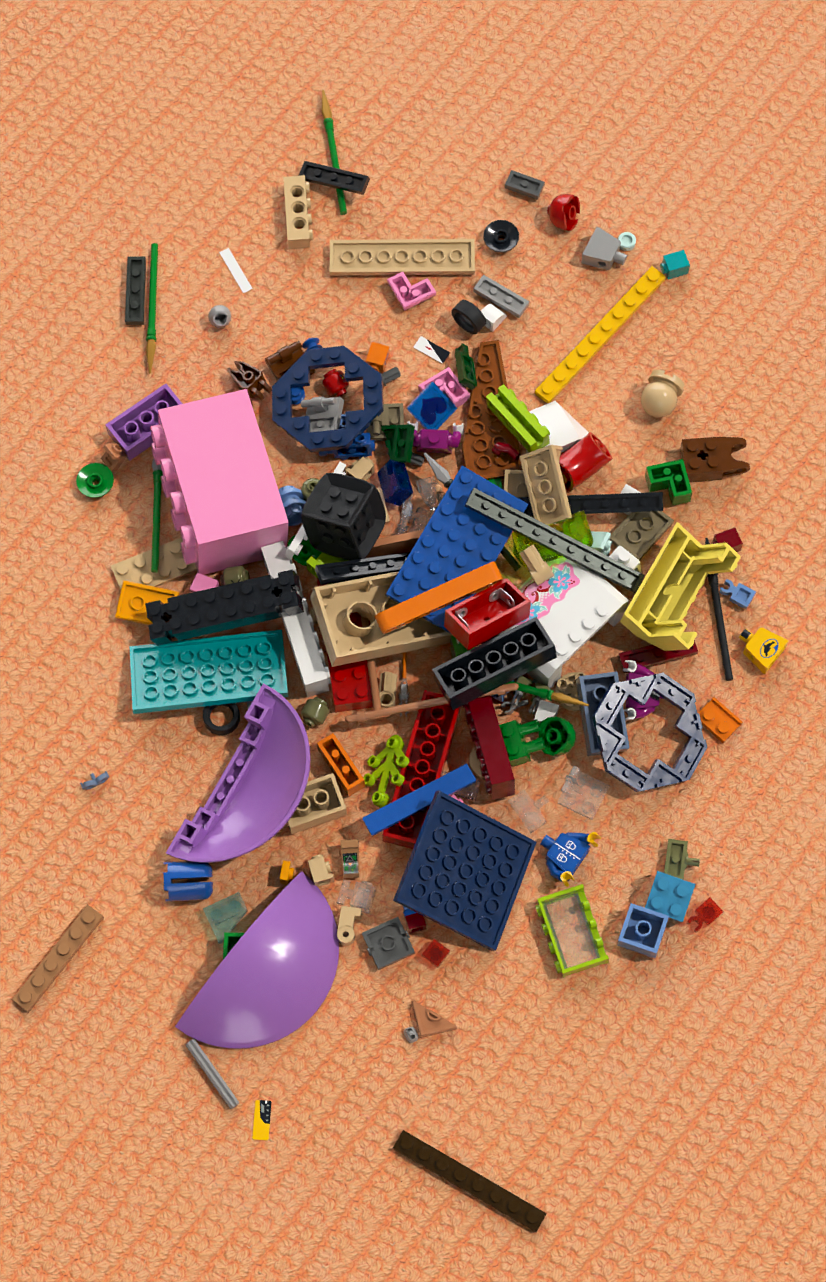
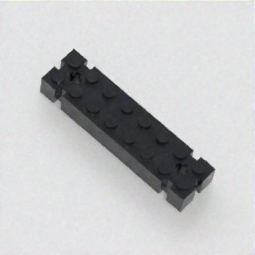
M292 569L279 572L278 578L266 575L167 598L168 603L165 604L160 600L145 603L147 618L153 623L148 625L150 640L159 646L172 643L171 638L174 637L181 641L281 618V613L286 612L289 616L303 613L302 597L297 593V591H301L299 576Z

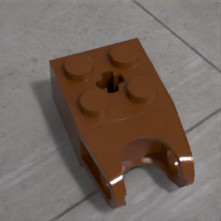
M739 437L682 439L680 447L681 459L684 461L689 482L722 480V478L748 472L750 464L738 461L731 455L733 452L745 448L747 445L746 440Z

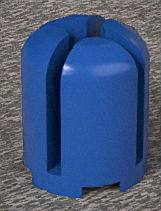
M190 861L164 862V865L168 864L167 872H163L164 891H168L169 899H165V902L204 900L211 896L213 882L172 883L174 879L213 877L212 868L209 863Z

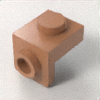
M117 442L105 444L103 448L106 452L101 459L112 472L117 471L126 459L127 454Z

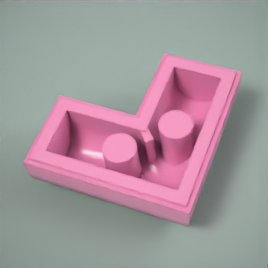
M404 272L387 279L390 288L404 311L436 296V291L428 278L412 286Z
M449 367L418 385L419 392L421 393L431 382L442 394L445 393L455 407L463 405L470 397L469 392L459 383L458 378Z

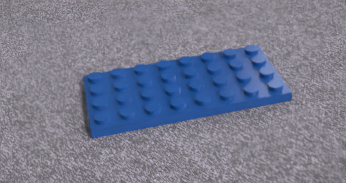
M461 466L385 596L397 603H401L497 559L512 530L465 507V503L473 488L523 513L528 504L466 467ZM475 594L430 613L423 618L450 633L444 627L445 610Z

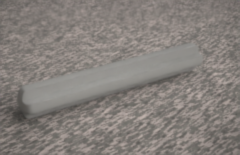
M190 1040L186 1047L230 1109L235 1108L239 1101L196 1040Z

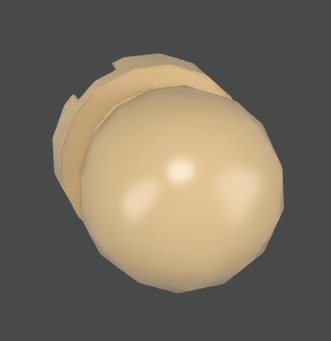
M664 370L652 371L648 379L650 384L645 387L641 395V404L644 411L656 418H662L672 413L677 405V397L682 395L685 386L676 375H673V377L665 375Z

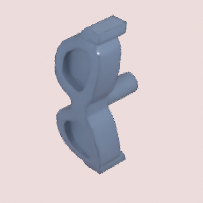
M105 771V773L96 778L94 773L90 774L92 780L80 784L83 790H89L107 781L109 775Z

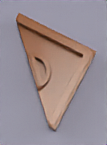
M415 1000L412 1001L420 1038L457 1029L455 1024H452Z

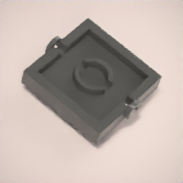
M398 917L362 933L368 947L367 951L370 956L372 955L378 970L415 954L408 939L410 936L407 930H404Z

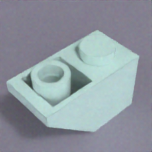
M589 531L583 544L609 556L612 541H610L611 533Z

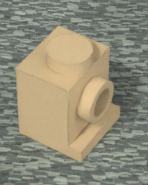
M362 457L351 465V469L347 467L345 473L347 476L367 481L375 473L374 463L370 458Z
M315 855L311 860H308L313 882L317 887L334 882L333 874L328 875V873H332L329 861L325 862L323 855Z

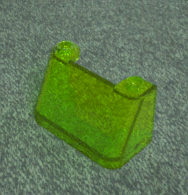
M584 510L574 513V517L565 520L562 525L563 533L591 547L593 537ZM516 532L511 533L507 540L514 556L526 568L528 567L519 553L532 545L536 547L541 558L546 563L563 558V556L540 544L535 545L534 541Z

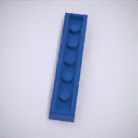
M465 764L363 817L362 820L371 836H374L428 808L436 791H441L451 796L476 783V779L468 764Z

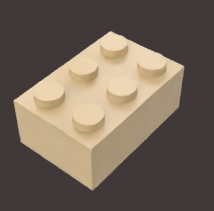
M334 773L307 782L304 795L292 817L287 822L291 834L347 815L346 806Z

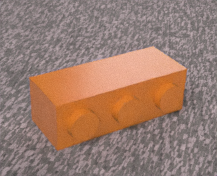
M334 733L317 742L318 751L349 797L365 787L364 778Z

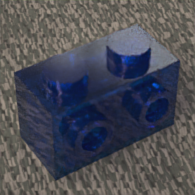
M390 459L377 472L385 502L401 506L413 494L405 463Z

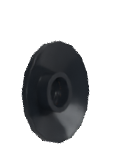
M497 220L487 225L484 230L483 239L490 250L504 253L516 247L519 241V232L513 223L506 220Z

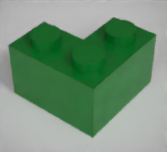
M683 459L646 467L645 479L649 492L668 489L672 506L691 501L692 490Z

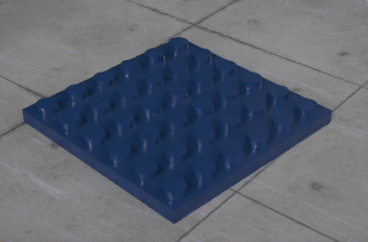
M436 791L393 901L491 951H496L537 842L441 791Z

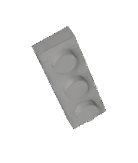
M485 275L481 277L473 288V292L518 318L521 317L529 306L528 300Z

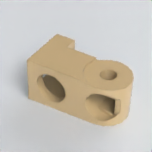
M341 906L337 937L341 945L349 946L354 942L355 934L353 930L355 919L361 920V908Z

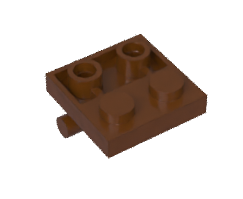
M296 341L288 346L286 345L277 350L276 353L265 358L266 364L277 381L304 354L300 341ZM310 369V375L314 374L315 369Z

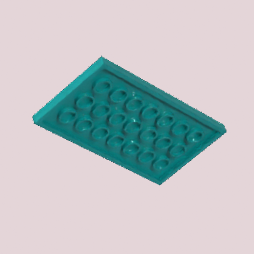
M282 630L174 641L159 646L156 644L129 646L133 714L253 701L263 683L276 690L283 697H288Z

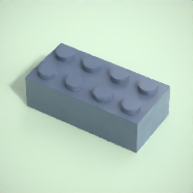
M618 672L579 676L576 679L579 701L589 704V706L580 705L587 756L601 755L592 716L610 684L619 682ZM622 706L611 725L613 729L626 737L619 752H625L630 748Z

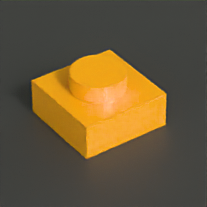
M283 860L280 874V883L282 885H288L289 880H293L295 868H292L291 861Z

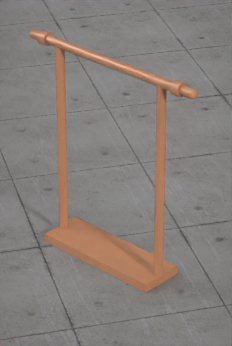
M423 530L379 538L365 558L409 553ZM361 616L362 628L369 627V619ZM373 658L367 660L374 710L367 712L365 710L357 711V714L347 715L345 721L347 723L356 721L362 723L367 722V719L449 703L443 696L381 709L375 660ZM517 683L504 684L480 697L498 694V696L505 695L506 692L517 690L519 685Z

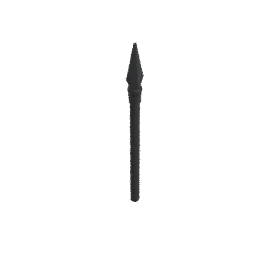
M705 538V545L710 544L708 538ZM718 573L708 574L725 680L731 681L733 680L718 589Z

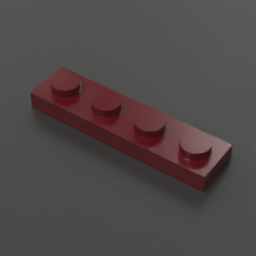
M694 640V644L689 650L664 651L654 645H649L619 653L618 656L622 669H628L629 665L625 660H633L636 664L650 667L698 654V649Z

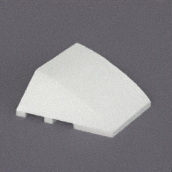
M556 401L529 411L531 414L534 413L542 426L544 425L548 428L550 443L547 446H561L563 448L561 453L570 449L589 433Z

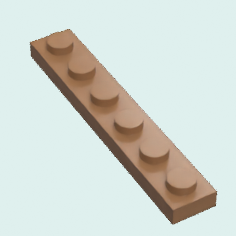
M87 904L12 1000L29 1013L104 918L103 915Z

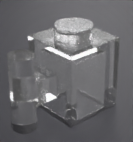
M343 880L337 904L344 905L346 898L351 899L350 907L361 908L362 912L369 914L376 893L375 886L368 881H361V883L356 882L354 890L349 889L351 882Z

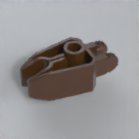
M235 361L234 363L239 371L228 368L235 384L240 390L247 389L249 398L256 397L262 401L264 396L260 391L262 389L268 393L272 391V388L266 383L262 372L245 362Z

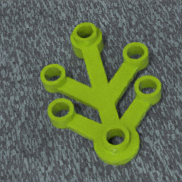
M399 735L391 736L386 742V747L377 756H370L367 761L368 766L375 769L386 758V761L372 774L367 773L363 777L365 785L371 787L382 775L378 791L372 795L373 804L379 808L388 805L390 800L389 795L385 793L390 773L393 784L400 786L404 782V776L400 774L394 763L395 755L397 756L396 764L405 768L409 764V758L402 751L404 741Z

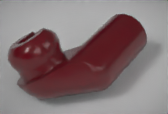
M497 442L492 448V452L495 455H500L501 452H504L514 461L520 456V453L508 443Z

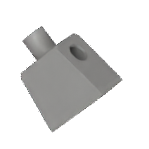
M596 227L582 253L581 263L610 270L614 262L624 265L628 255L619 252L621 247L620 240L601 228Z

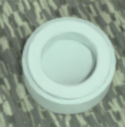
M624 232L618 237V240L621 241V250L630 251L635 247L636 237L632 233Z

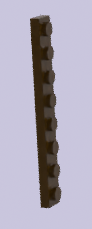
M404 1130L393 1147L397 1152L536 1233L547 1214Z

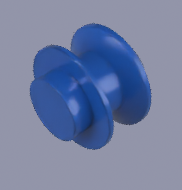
M308 338L302 344V347L307 350L322 348L321 345H317L319 343L318 338Z
M292 388V404H300L305 399L304 388Z

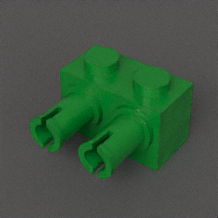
M537 719L524 724L513 720L499 725L512 767L530 762V753L546 749L542 737L529 742L525 740V735L541 731Z

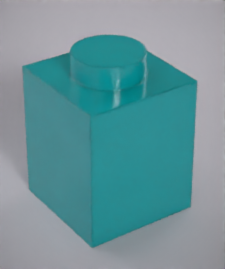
M681 250L664 255L660 267L662 273L666 274L669 280L688 274L690 264L685 251Z

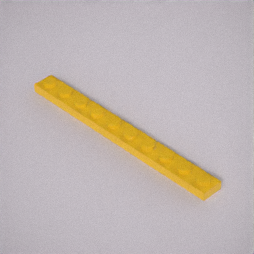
M651 266L535 390V394L547 404L552 402L666 280V276Z

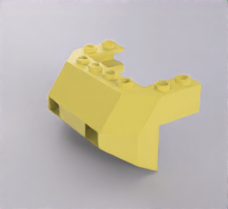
M677 522L620 622L635 636L664 651L689 650L694 644L697 633L683 632L687 624L682 619L687 615L690 605L695 601L696 595L704 585L707 575L733 572L741 556L726 542L701 545Z

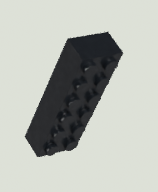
M535 617L433 668L432 671L435 682L452 710L557 658L554 643L538 618Z

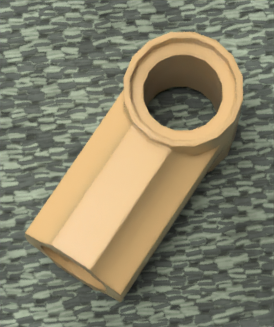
M534 545L519 553L530 570L529 573L537 586L554 576L546 561H543Z
M392 672L380 674L379 695L381 709L395 706L397 674ZM384 700L391 701L389 704L382 703Z

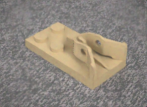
M549 445L520 456L534 519L548 526L572 518L559 464L563 448L558 445Z

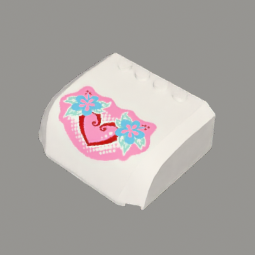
M563 556L554 557L546 562L554 574L552 578L537 586L533 578L530 577L518 588L531 601L529 618L490 638L493 639L537 617L555 645L557 658L527 673L533 679L538 680L539 683L549 688L561 678L562 665L607 622L614 627L622 619L629 604V600L602 576Z

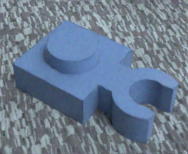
M726 579L724 584L729 586V589L721 587L719 592L722 595H731L729 601L747 609L756 591L741 583L735 587L731 580Z

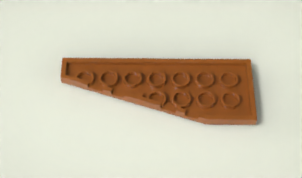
M499 340L480 342L476 367L477 387L472 390L462 447L465 467L486 480L504 479L505 470H523L520 456L514 461L507 453L501 452L500 455H495L492 452L494 444L501 442L511 444L520 453L516 437L487 407L486 396L491 392L494 395L498 394V388L503 384L508 388Z

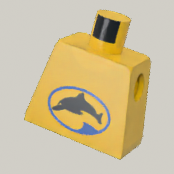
M762 627L755 634L744 629L739 636L742 641L747 643L743 654L763 674L767 673L788 644L787 639Z

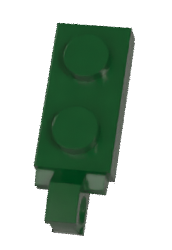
M462 343L455 349L458 381L461 385L473 390L477 387L474 360L469 356L468 346Z

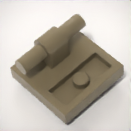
M403 403L383 404L384 411L379 416H376L367 428V433H370L371 440H387L385 432L381 430V425H404Z

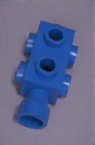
M362 433L352 441L353 444L348 449L320 451L319 456L334 454L335 458L346 460L349 457L365 458L372 456V451H375V440H371L370 433Z

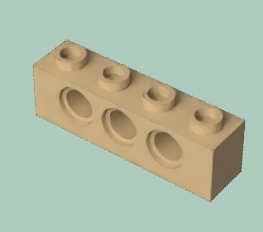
M305 175L283 177L288 248H310V241L313 240L312 229L309 230V225H312V216L308 214V209H311L310 198H307L306 193H310L309 182H305Z

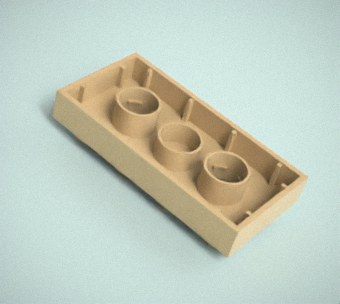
M399 571L314 587L310 596L332 667L450 643V636L452 634L423 617L386 634L382 633L374 616L399 604L385 596ZM358 612L362 617L369 619L370 626L362 628L354 625L349 618V614Z

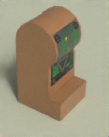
M358 839L340 840L343 878H358L360 876Z

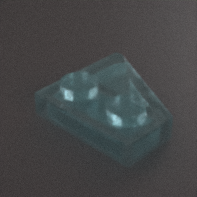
M239 892L203 908L219 944L224 941V932L230 933L248 912Z

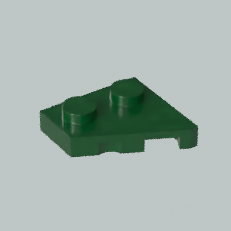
M411 424L381 425V430L386 435L387 440L385 443L389 449L391 462L411 463L415 426Z

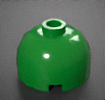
M548 717L539 725L541 728L539 738L542 737L545 742L546 749L542 750L545 754L552 756L564 755L575 745L576 732L568 720L560 717Z

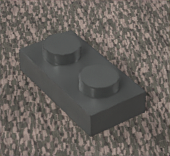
M511 170L505 183L506 189L536 200L539 199L545 186L544 181Z

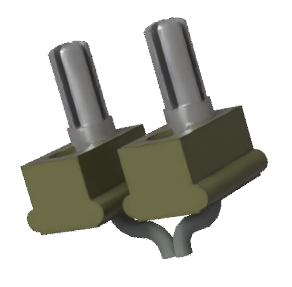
M524 676L516 679L517 683L528 686L535 683L534 687L550 690L548 686L539 683L535 679L532 681ZM515 690L511 705L513 706L514 704V707H516L520 698L525 697V692ZM533 695L529 713L535 714L540 699H547Z

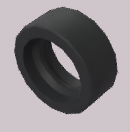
M461 300L451 310L456 323L470 334H477L486 325V318L477 306L467 300Z
M236 703L205 706L203 709V720L206 728L211 733L227 735L238 727L240 712ZM218 706H227L233 713L231 722L225 726H216L211 722V711Z

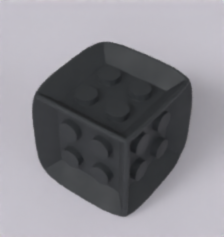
M326 473L318 481L302 510L301 519L307 538L316 550L346 560L364 559L376 543L385 525L386 511L380 493L373 484L343 474Z

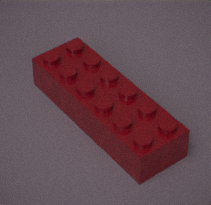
M491 695L476 698L462 705V707L465 708L467 725H470V735L472 742L475 743L477 760L479 759L481 775L485 779L486 793L491 794L492 800L515 795V778Z

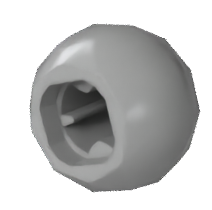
M223 305L214 306L208 315L210 323L217 328L227 326L232 317L230 310Z

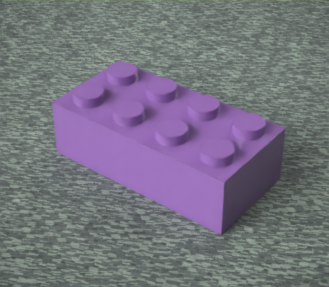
M164 384L105 424L108 435L123 448L130 461L148 449L151 443H153L150 426L159 424L158 410L180 405L182 402L170 387Z

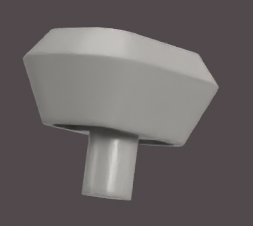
M407 1027L403 1031L409 1043L418 1040V1034L414 1027Z

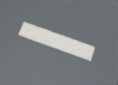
M227 248L219 252L242 292L245 293L253 289L230 249Z

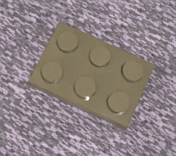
M662 511L631 512L611 534L610 541L616 547L622 546L640 561L673 525L674 520Z

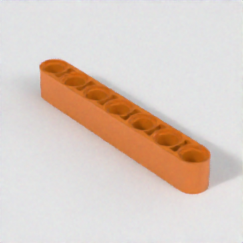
M495 561L390 607L374 617L382 633L386 634L502 581L503 577Z

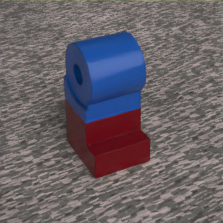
M402 906L409 934L426 930L424 917Z

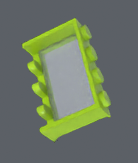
M583 884L537 899L538 905L535 908L538 917H543L544 924H541L544 935H549L551 941L548 943L551 954L556 955L557 961L554 964L557 973L561 972L564 978L565 976L609 963V957L605 953L604 944L597 930V924L593 918Z

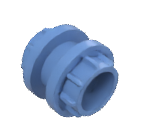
M294 486L281 487L278 490L289 522L288 526L302 523L301 515L306 501L303 500L301 490Z

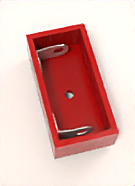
M505 578L445 610L444 627L469 650L529 618L531 601L513 583Z

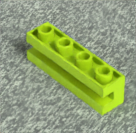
M503 384L498 388V394L494 395L491 392L486 396L487 407L529 453L541 449L550 443L548 428L539 423L534 413L531 414L527 410L525 403L516 398L512 389H508Z

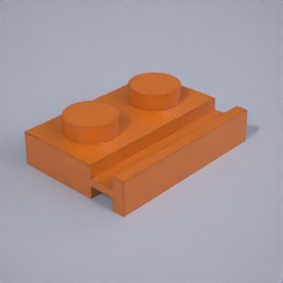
M715 697L698 712L702 725L723 744L743 723Z

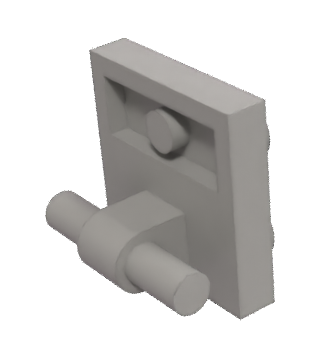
M322 396L301 401V407H307L306 416L310 417L311 432L339 429L344 400L341 397L325 398Z

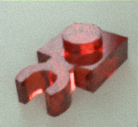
M709 897L695 910L698 916L690 917L687 924L689 925L693 921L697 922L698 926L694 929L696 933L701 930L704 922L707 926L712 924L723 914V910Z

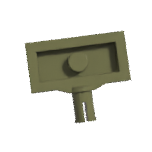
M668 839L665 874L684 879V871L687 865L699 867L700 859L688 857V841Z

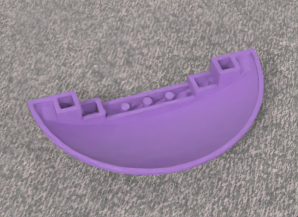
M264 683L262 684L244 716L248 724L239 738L241 741L239 747L204 808L200 807L192 822L187 819L184 820L166 854L178 859L199 863L220 862L237 858L262 846L275 836L292 817L307 786L311 761L310 745L304 724L298 713L273 688Z
M301 871L249 927L191 1002L175 1027L200 1042L212 1046L232 1049L253 1048L273 1043L299 1029L315 1014L329 993L336 975L339 958V940L332 910L320 889L307 875Z

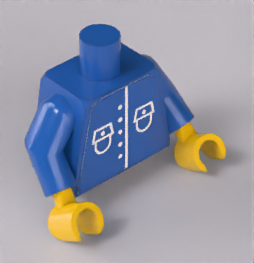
M596 832L590 834L561 833L556 840L546 835L540 845L549 850L545 859L551 876L568 887L567 880H575L573 874L589 853V844L593 847H598L595 840L601 839V837Z

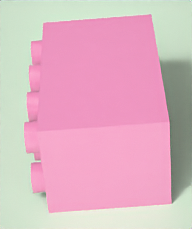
M247 389L159 409V424L150 426L153 439L151 448L156 465L161 464L163 473L161 482L165 497L171 498L173 507L171 509V516L176 531L181 532L183 542L180 544L185 564L195 563L198 573L204 575L224 570L227 567L263 560L261 547L283 541L285 547H287L289 522Z

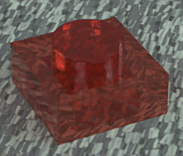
M433 939L423 952L422 957L438 968L448 956L450 950Z

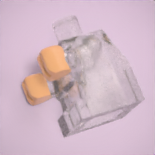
M432 476L416 481L418 492L425 504L429 506L430 510H436V504L439 503L442 495L445 494L436 478Z

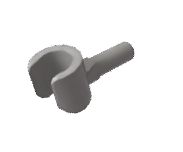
M524 700L514 707V704L512 706L510 702H504L501 706L502 708L510 706V709L504 713L511 715L514 709L529 703L528 700Z

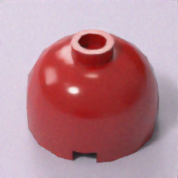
M560 194L549 204L547 213L555 227L570 231L575 228L578 223V219H575L576 213L580 214V201L577 196L573 194Z

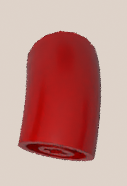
M591 432L560 455L559 464L567 493L581 485L613 459L606 446Z

